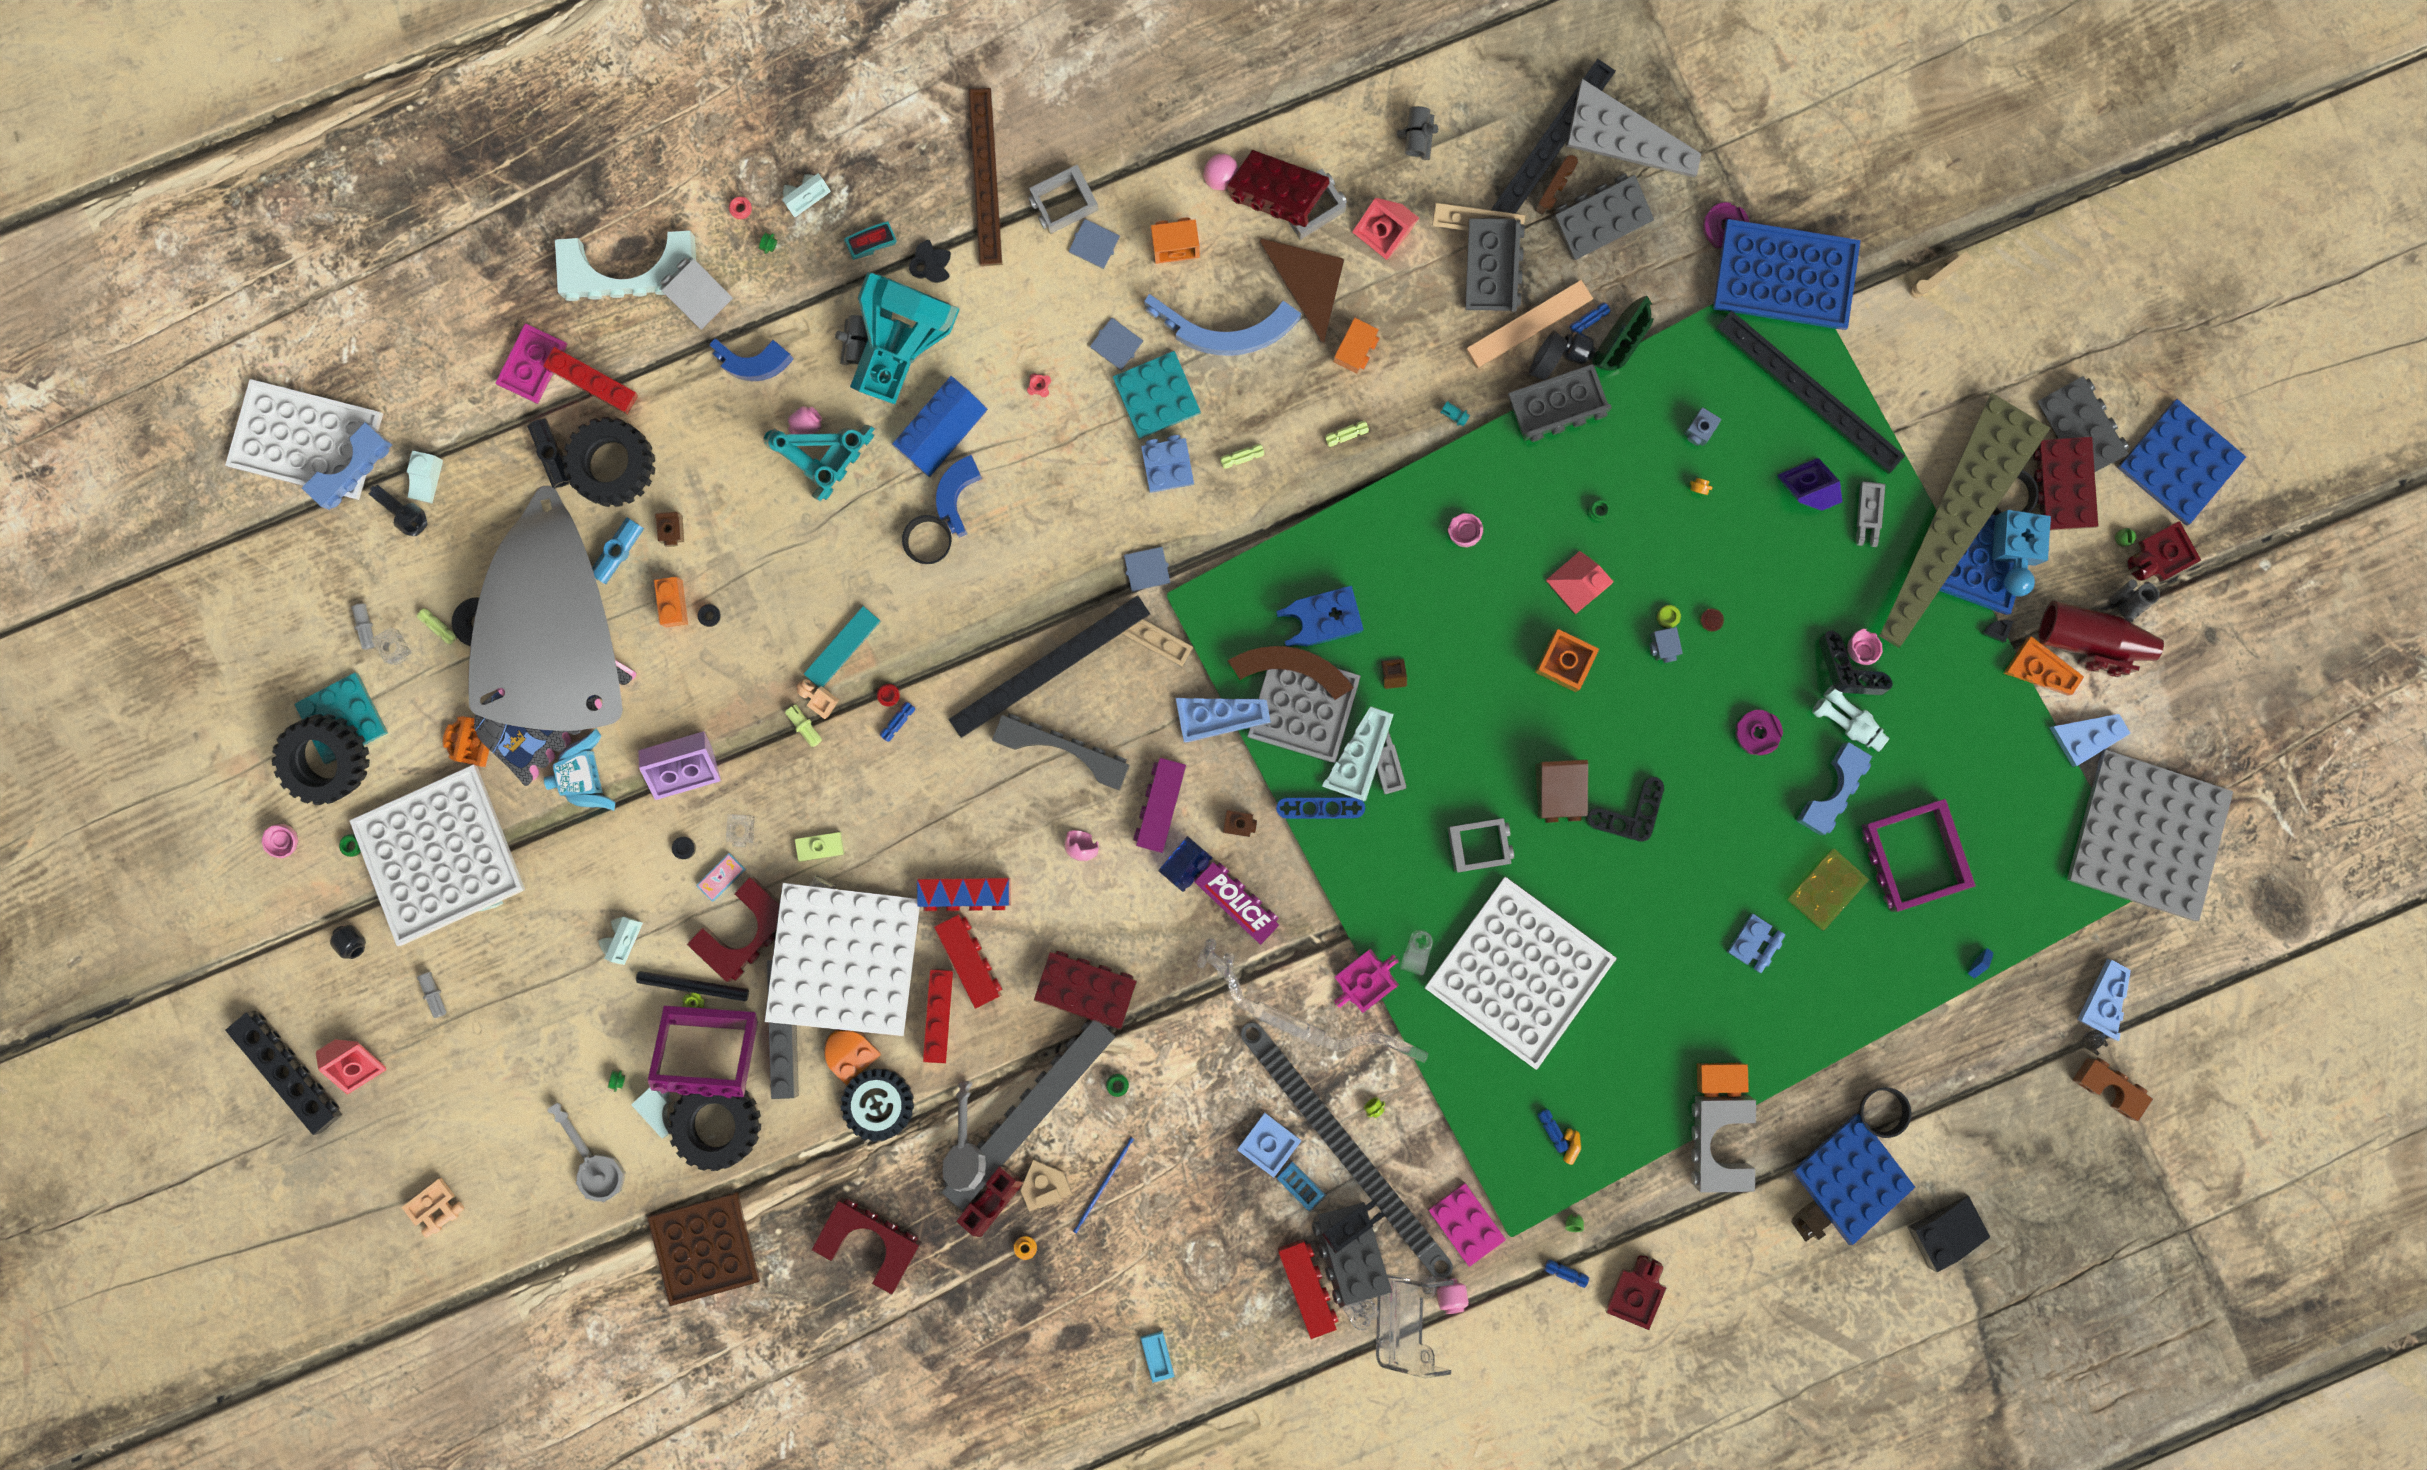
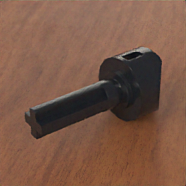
M379 485L370 488L371 491L368 494L395 516L393 524L399 531L405 535L418 536L427 527L426 514L419 506L414 503L402 505ZM415 522L418 525L414 527L411 524Z

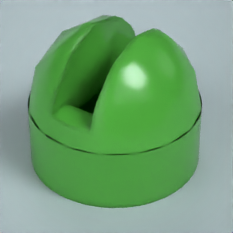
M2129 528L2119 530L2115 535L2116 543L2122 547L2132 545L2136 540L2135 532Z
M1570 1214L1566 1218L1565 1229L1569 1232H1582L1584 1230L1583 1218L1579 1214H1577V1217H1573V1214Z

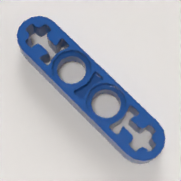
M1284 798L1278 802L1276 811L1280 817L1285 819H1352L1363 815L1365 804L1357 798ZM1295 801H1300V815H1295L1296 810L1289 811V815H1284V811H1280V806H1284V802H1288L1289 806H1296ZM1341 801H1346L1345 806H1351L1355 801L1357 806H1361V810L1357 811L1356 815L1351 810H1345L1346 815H1341ZM1328 802L1337 803L1339 809L1336 814L1330 815L1326 812L1325 807ZM1304 803H1314L1316 810L1312 815H1307L1303 812Z

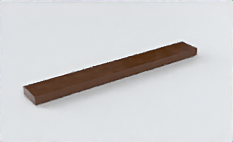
M991 88L969 89L980 266L1003 265Z

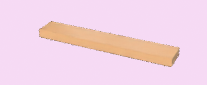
M1580 280L1469 346L1466 351L1476 367L1480 368L1593 300V297L1583 281Z

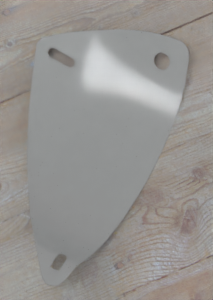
M542 486L531 499L523 515L501 542L484 580L471 641L469 707L476 715L495 722L518 727L554 731H573L602 727L618 721L623 711L608 623L597 582L577 527L562 503L556 489L551 486ZM550 498L552 509L544 512L541 500ZM499 688L505 690V695L502 698L486 705L481 704L480 699L483 695ZM591 695H598L602 699V706L597 711H591L586 706V700Z

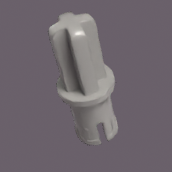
M357 604L351 607L356 623L354 629L358 631L362 649H372L376 645L371 628L373 623H370L366 604Z
M428 972L418 976L417 980H419L424 993L423 999L427 1000L433 1017L438 1018L445 1015L447 1011L440 997L441 990L437 989L431 975L432 973Z

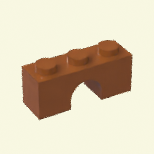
M2098 1057L2096 1059L2087 1058L2073 1078V1081L2096 1095H2100L2105 1087L2112 1085L2115 1089L2116 1097L2110 1107L2129 1120L2138 1122L2153 1098L2147 1095L2148 1091L2138 1084L2132 1085L2127 1081L2129 1077L2116 1070V1072H2113L2108 1068L2110 1064Z

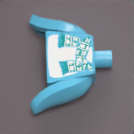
M596 728L589 735L566 747L561 752L558 762L553 764L555 775L544 777V784L547 790L558 788L559 795L565 796L567 801L575 806L607 808L614 811L615 801L604 795H598L603 792L594 751H591L601 738V734Z

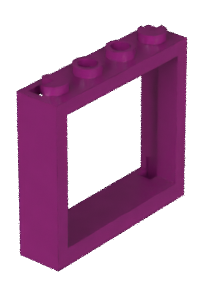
M1946 799L1936 800L1862 824L1864 836L1862 838L1865 843H1868L1870 849L1868 853L1869 859L1876 866L1878 872L1876 879L1879 886L1883 887L1885 893L1883 899L1891 912H1899L1976 886ZM1933 810L1958 884L1901 902L1877 828Z
M664 1006L648 1076L651 1091H660L661 1094L677 1092L681 1095L692 1093L701 1094L705 1097H712L713 1095H720L726 1098H731V1096L744 1097L758 1026L756 1013ZM670 1025L745 1030L735 1080L659 1075Z

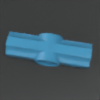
M626 517L613 538L605 543L604 551L592 567L595 578L604 584L608 583L621 562L628 558L630 549L644 530L643 527ZM615 546H620V554L617 556H613V548Z

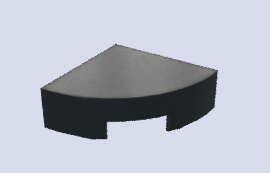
M1995 621L1989 624L1982 634L2004 643L2014 621Z

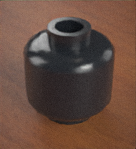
M1572 332L1564 337L1567 340V345L1563 352L1565 359L1577 364H1584L1588 359L1591 360L1594 357L1596 348L1591 337L1579 332Z
M353 925L339 926L333 931L330 945L341 958L355 959L365 950L366 939Z

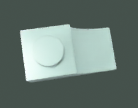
M412 451L407 469L409 474L408 498L433 503L443 463L442 459L434 455Z
M649 1088L631 1105L663 1139L669 1135L668 1127L671 1125L668 1120L667 1109L672 1100L669 1097V1092L661 1094L660 1091H651Z

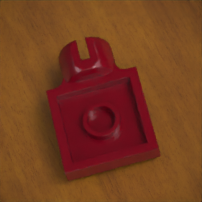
M2178 521L2138 542L2141 550L2128 559L2127 566L2129 570L2139 566V570L2131 573L2139 581L2156 576L2159 582H2162L2202 560L2183 525Z
M1639 1255L1633 1269L1625 1270L1622 1268L1605 1311L1607 1314L1650 1330L1667 1289L1665 1285L1659 1282L1664 1267L1653 1258L1651 1261L1648 1260L1649 1256Z

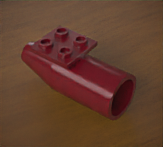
M2055 600L2051 601L2045 609L2039 627V642L2042 645L2086 655V658L2079 659L2077 664L2085 666V670L2107 671V675L2112 677H2121V675H2130L2132 672L2139 671L2140 666L2133 665L2134 661H2157L2162 655L2164 648L2163 639L2122 617Z

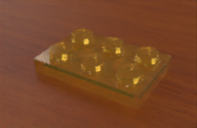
M1832 849L1789 897L1788 901L1819 929L1824 931L1869 879L1836 849Z

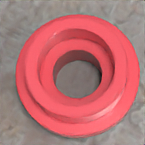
M736 197L730 202L729 211L734 218L745 219L751 214L752 205L747 198ZM743 205L745 207L744 210L738 212L737 208Z

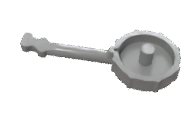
M963 1081L958 1084L960 1088L956 1094V1098H958V1145H954L943 1160V1180L953 1190L959 1192L975 1189L983 1176H985L986 1156L976 1145L970 1144L967 1141V1098L970 1096L969 1088L972 1086L971 1081Z
M561 1103L554 1104L548 1108V1112L555 1115V1121L560 1122L585 1161L579 1166L576 1185H578L579 1190L586 1199L607 1201L622 1191L626 1172L616 1157L604 1154L593 1156L568 1119V1112L561 1110Z

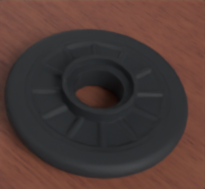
M479 597L470 598L460 603L452 616L454 634L462 643L471 646L473 633L471 620L476 616Z

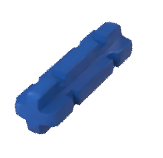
M1603 302L1596 309L1594 308L1582 316L1579 321L1576 320L1570 324L1569 328L1571 332L1581 333L1583 329H1587L1599 321L1601 317L1608 315L1611 310Z
M905 702L901 706V711H897L888 722V727H884L880 732V737L889 742L895 736L894 733L898 732L908 720V715L911 716L915 711V707L909 702Z
M1544 1109L1540 1111L1538 1117L1542 1123L1544 1122L1543 1126L1551 1141L1555 1143L1556 1150L1559 1153L1566 1151L1569 1145L1562 1138L1563 1134L1556 1121L1552 1120L1553 1116L1550 1110Z
M1553 1260L1546 1262L1544 1268L1546 1272L1552 1275L1555 1273L1557 1277L1571 1283L1575 1282L1582 1288L1587 1286L1589 1282L1587 1275L1583 1273L1578 1274L1576 1270L1562 1264L1558 1265Z

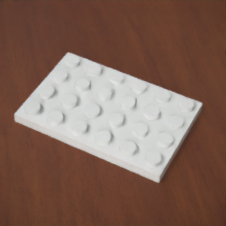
M250 379L225 466L304 486L316 472L331 475L343 471L349 465L353 455V448L349 438L365 422L379 431L383 413ZM363 475L357 481V486L344 496L359 500L366 475Z

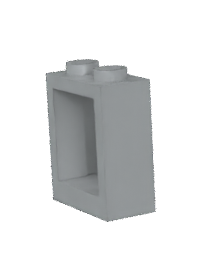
M1078 165L1029 188L1031 196L1028 199L1033 209L1038 208L1041 214L1038 219L1043 229L1048 228L1050 234L1098 211V204ZM1073 180L1086 206L1052 222L1039 197Z
M1323 169L1316 173L1329 177L1330 184L1326 190L1336 206L1309 222L1306 227L1295 226L1289 222L1300 240L1340 216L1346 210L1347 200L1341 191L1337 192L1333 186L1335 182L1329 173L1326 174Z
M1504 818L1447 828L1455 873L1512 864L1511 859L1514 858V851L1512 845H1508L1507 836H1510V828L1508 822H1504ZM1497 825L1503 859L1465 865L1460 831Z

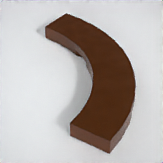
M1286 646L1261 647L1246 651L1228 660L1239 680L1257 672L1282 669L1310 677L1321 685L1334 701L1354 689L1349 680L1330 662L1311 652Z

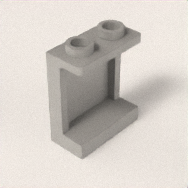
M685 257L676 266L678 270L673 275L669 273L661 280L662 286L659 289L702 330L733 298L694 258L690 257L687 259Z

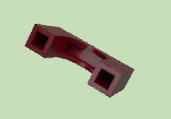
M749 877L734 893L756 916L758 929L753 941L744 948H732L723 943L709 928L705 927L687 944L726 982L737 981L745 972L743 968L748 963L753 964L761 954L758 952L764 946L767 948L775 941L774 935L777 929L780 901L754 877Z
M846 1197V1199L841 1198L837 1202L812 1251L832 1261L850 1232L857 1229H869L876 1232L884 1241L886 1257L872 1284L892 1295L922 1242L918 1240L919 1237L910 1231L905 1233L897 1229L899 1226L893 1221L886 1220L885 1222L879 1219L876 1212L868 1208L863 1210L858 1207V1203L855 1200Z

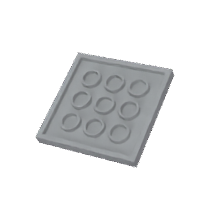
M1282 669L1267 670L1259 699L1267 700L1271 723L1250 727L1248 738L1335 763L1361 676L1338 669L1349 680L1354 689L1334 701L1321 685L1308 676Z

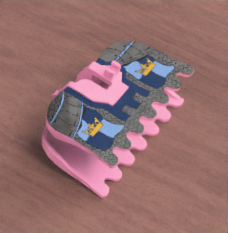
M615 659L619 684L626 685L636 677L637 673ZM503 688L497 689L498 692L485 700L482 705L502 698L505 695V690ZM598 695L589 696L586 700L587 708L591 711L599 710L602 706L601 697ZM476 714L474 719V729L478 738L514 773L524 786H528L532 780L538 777L539 769L537 767L545 768L555 759L553 750L562 751L570 744L571 737L568 732L572 735H577L581 732V730L554 731L512 726L495 722Z

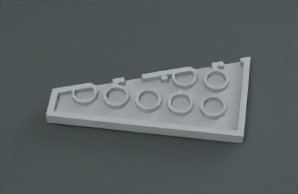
M1583 79L1580 81L1566 147L1690 177L1697 176L1701 153Z

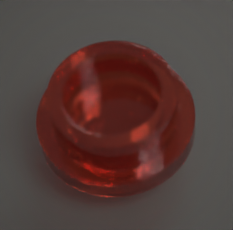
M1708 609L1701 616L1702 627L1710 632L1719 630L1724 623V617L1717 609Z

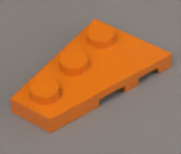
M2032 636L2026 638L2004 671V674L2067 696L2073 695L2084 678L2083 675Z

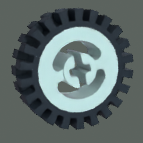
M879 1068L862 1072L853 1078L844 1089L845 1092L841 1098L842 1105L840 1106L841 1111H843V1121H846L848 1129H852L854 1131L853 1134L861 1136V1139L875 1142L884 1141L899 1134L908 1125L914 1109V1096L911 1094V1088L906 1084V1080L898 1076L896 1072ZM880 1088L888 1093L887 1097L883 1094H876L874 1097L868 1098L866 1107L862 1105L863 1097L870 1089ZM875 1099L877 1102L882 1101L883 1105L880 1106L882 1113L888 1110L889 1103L893 1104L891 1115L884 1121H874L867 1116L868 1113L873 1116L881 1114L878 1108H873Z

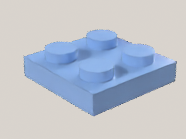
M1264 1112L1237 1150L1272 1177H1275L1299 1145L1301 1139Z

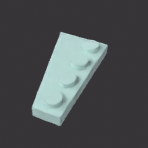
M1375 707L1369 708L1356 729L1353 738L1345 747L1342 756L1332 768L1329 777L1324 781L1323 787L1366 801L1394 715L1393 713Z

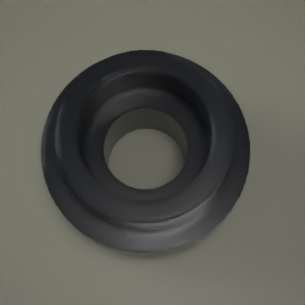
M704 605L698 611V620L706 627L717 625L721 619L720 610L714 605ZM708 612L713 613V618L711 620H707L706 618Z

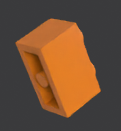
M1354 318L1333 362L1356 374L1360 368L1364 370L1370 359L1367 356L1370 348L1374 350L1380 338L1377 337L1379 329Z
M678 577L654 580L660 625L666 628L688 625L683 580Z
M1697 1063V1091L1704 1093V1097H1719L1718 1093H1727L1729 1097H1741V1092H1748V1064Z

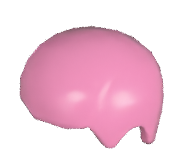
M1219 153L1207 161L1203 177L1206 184L1212 189L1223 191L1228 188L1227 185L1239 168L1236 161L1230 155Z
M1462 513L1452 519L1448 533L1452 542L1460 547L1468 548L1474 546L1481 539L1483 525L1475 515Z
M1861 629L1851 636L1847 644V652L1853 661L1862 665H1870L1880 658L1882 643L1876 633H1870L1866 629Z
M286 824L270 826L264 831L262 837L264 850L270 856L285 858L291 855L296 850L299 841L297 832Z
M1072 830L1067 832L1064 848L1071 858L1078 861H1088L1097 856L1099 842L1096 841L1094 844L1090 833Z

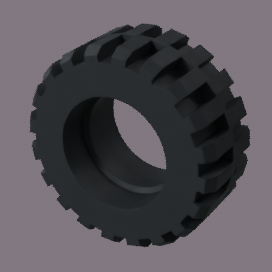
M602 417L601 421L594 418L589 420L590 425L587 426L584 423L578 427L580 431L577 434L573 432L570 435L571 443L565 444L564 450L567 452V456H562V463L566 465L564 473L570 479L569 484L572 488L589 501L605 507H610V505L615 507L623 506V502L628 504L634 502L636 495L641 497L645 493L642 490L645 485L650 486L652 480L649 478L651 474L655 475L656 469L652 466V463L656 461L655 455L651 452L653 448L650 442L645 439L646 437L631 424L618 418L613 420L610 417ZM612 442L623 445L628 452V465L624 473L611 482H600L595 479L591 472V460L597 449Z
M316 714L290 725L285 729V732L278 736L276 739L278 744L274 745L272 750L273 754H276L272 758V766H276L277 770L274 771L276 778L279 777L281 779V787L283 789L288 788L290 790L289 795L293 798L299 796L301 797V802L308 804L313 801L314 805L334 803L356 790L361 785V781L366 778L367 771L365 769L370 764V760L366 759L369 749L364 747L362 743L365 741L363 735L358 736L356 733L358 729L354 725L348 726L347 720L343 718L335 720V715L331 714L324 716ZM308 741H320L333 751L337 760V771L333 778L321 777L309 767L305 757Z
M745 1090L744 1097L731 1096V1098L720 1095L705 1097L701 1094L692 1093L681 1095L680 1100L675 1102L673 1106L674 1111L670 1113L668 1119L671 1121V1126L668 1127V1134H672L673 1138L670 1140L672 1147H677L678 1152L676 1154L680 1158L684 1157L687 1159L686 1164L690 1166L696 1165L699 1170L703 1171L707 1169L719 1171L743 1160L753 1150L752 1147L757 1144L759 1139L757 1135L761 1131V1123H759L758 1119L761 1117L760 1110L757 1111L755 1108L757 1103L754 1098H749L747 1090ZM708 1104L724 1106L730 1111L735 1121L733 1138L727 1144L720 1147H712L704 1143L699 1138L695 1129L697 1113Z

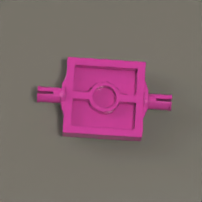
M1371 949L1365 952L1334 977L1343 990V994L1334 1000L1335 1004L1343 999L1337 1005L1341 1008L1350 1000L1364 1013L1399 985L1389 970L1399 962L1396 958L1393 962L1389 963L1396 956L1392 954L1383 962L1378 959Z

